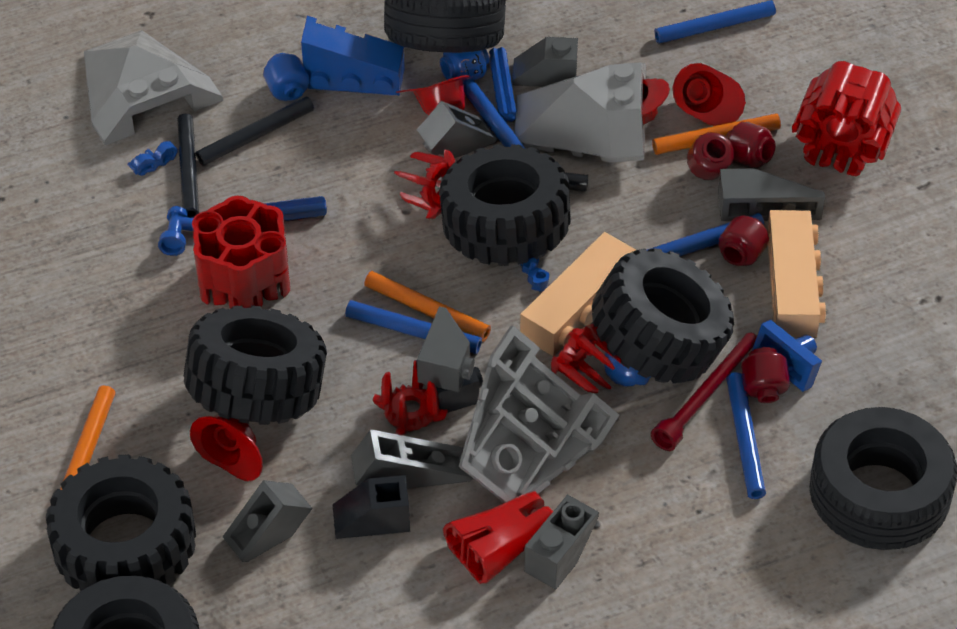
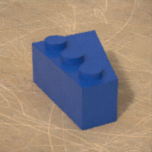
M307 15L301 40L303 67L310 78L307 89L400 96V93H396V91H401L405 70L403 46L365 34L364 38L345 32L346 27L336 25L335 29L316 23L317 18Z

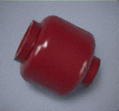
M740 122L726 135L734 149V163L750 168H759L768 163L775 153V140L771 131L766 127L750 122Z
M708 132L700 135L689 148L687 165L690 171L700 179H717L720 175V169H728L734 159L733 146L725 136L719 133Z
M742 215L735 217L720 235L718 244L723 258L728 263L735 266H749L754 264L767 248L769 235L761 221Z
M770 347L754 349L750 351L749 356L741 363L744 389L747 395L758 398V402H775L779 400L780 395L789 389L790 380L787 359L782 354L777 353L776 349Z

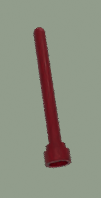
M749 332L745 334L673 418L661 420L653 428L651 438L659 448L665 451H673L683 439V427L753 348L757 338L755 333Z

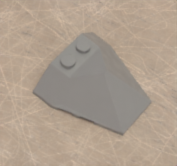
M142 30L84 51L92 126L104 145L135 134L132 120L133 115L183 96L194 112L223 101V96L208 75Z
M640 62L607 65L600 69L517 95L515 135L525 148L532 147L548 152H554L555 148L572 151V156L583 157L584 153L601 156V161L611 163L644 160L645 134L642 121L643 79H646V64Z
M515 326L509 327L490 355L458 466L503 503L532 491H536L539 494L551 484L550 482L563 471H568L587 452L593 451L601 445L620 416L594 393L580 395L535 357L540 348Z

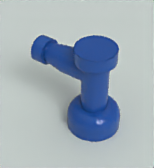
M173 206L167 213V220L169 221L168 230L160 235L158 241L159 250L169 256L180 255L185 250L186 239L181 230L193 231V218L188 217L186 209L180 206Z

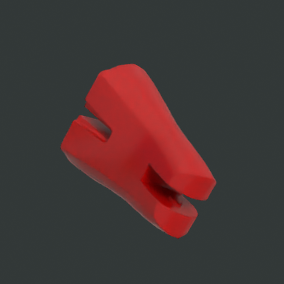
M532 491L495 508L445 524L443 533L448 548L479 584H487L525 550V545L552 514L553 510L549 506H544V500L536 491Z

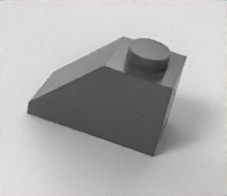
M545 37L514 58L512 85L544 87L575 77L577 75L578 38Z
M443 101L436 106L417 129L424 139V147L430 153L437 156L439 154L444 155L445 149L452 152L454 158L492 145L498 140L483 118Z
M439 306L417 358L418 383L427 385L428 381H431L435 387L460 392L464 379L470 380L475 359L470 358V342L447 308Z
M263 480L222 537L242 562H249L292 537L310 513L312 507L293 484Z

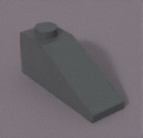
M754 168L720 169L718 199L721 221H732L735 217L742 215L750 216L756 213H760L764 221H768L770 210L811 211L812 220H822L825 193L823 191Z
M372 429L369 430L351 455L355 484L358 486L370 478L406 475L407 489L470 482L473 478L458 467L464 447Z

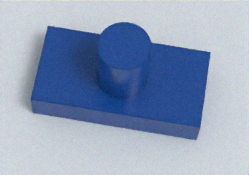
M772 320L762 323L752 350L763 347L776 349L777 353L782 354L787 359L790 382L802 392L812 388L822 360L814 355L817 345L813 337L803 335L795 339Z

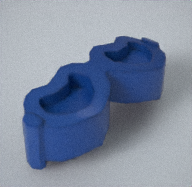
M165 141L157 147L154 153L147 149L145 154H139L131 162H128L127 165L135 174L143 176L147 172H154L158 166H165L169 161L174 160L178 149L171 141Z
M533 257L528 259L527 263L520 265L522 266V272L528 274L527 281L532 285V290L542 292L548 286L549 273L538 268L539 259L536 260Z

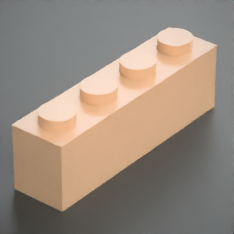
M770 210L767 231L769 235L768 256L773 321L792 337H801L803 335L817 337L819 323H825L826 319L825 302H819V297L823 295V277L817 276L816 272L820 271L821 253L820 250H814V245L818 244V225H812L811 211Z
M604 232L520 314V332L534 342L541 350L554 357L571 338L568 334L574 328H582L584 325L588 326L593 322L592 302L597 291L616 262L625 254L631 253L636 249Z

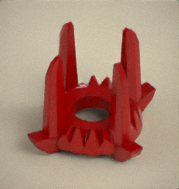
M445 149L444 157L423 152H414L410 155L411 158L431 164L430 168H426V177L394 171V174L401 178L423 185L422 191L419 192L422 195L421 198L404 192H400V196L405 202L427 210L426 219H435L441 214L439 191L436 193L435 186L440 188L441 180L438 179L440 177L443 178L447 170L455 163L452 152Z
M590 324L582 329L574 328L568 334L571 338L564 345L558 357L554 356L551 360V371L555 374L558 371L585 391L595 394L599 390L577 371L578 369L606 389H611L612 387L584 361L586 355L594 356L611 370L615 369V367L595 347L596 344L612 356L607 350L606 342H601L597 335L596 329L598 327ZM612 356L619 363H621L622 360L618 356Z
M414 360L412 386L408 385L405 387L402 384L400 388L396 387L392 392L391 373L386 372L382 377L381 396L375 394L373 397L374 404L384 410L388 422L397 428L395 432L397 435L405 436L407 431L419 430L422 427H426L432 421H441L445 419L448 410L439 409L437 388L434 383L428 381L427 390L423 389L424 384L418 383L417 360ZM406 401H416L420 404V408L414 412H407Z

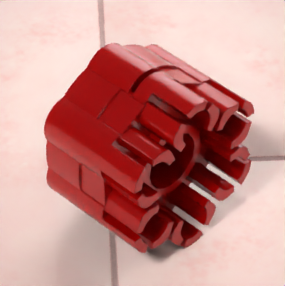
M838 61L831 68L810 81L792 125V133L797 132L795 137L805 143L803 148L804 159L809 164L815 166L820 150H823L819 166L828 167L831 165L834 154L837 153L833 164L834 169L840 173L844 172L850 157L852 161L847 175L856 177L863 171L866 163L877 162L878 158L880 160L884 159L901 113V105L897 101L896 94L891 87L890 79L884 73L855 66L849 62Z
M232 196L207 211L197 214L193 218V251L200 298L205 304L209 305L211 302L210 289H212L214 305L221 306L229 302L230 309L232 306H242L243 308H251V306L262 307L264 303L263 297L268 301L278 300L277 283L280 284V292L283 298L289 294L290 277L284 215L278 207L249 200L244 196Z

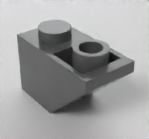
M567 494L525 545L524 572L556 590L578 563L597 522L599 512Z

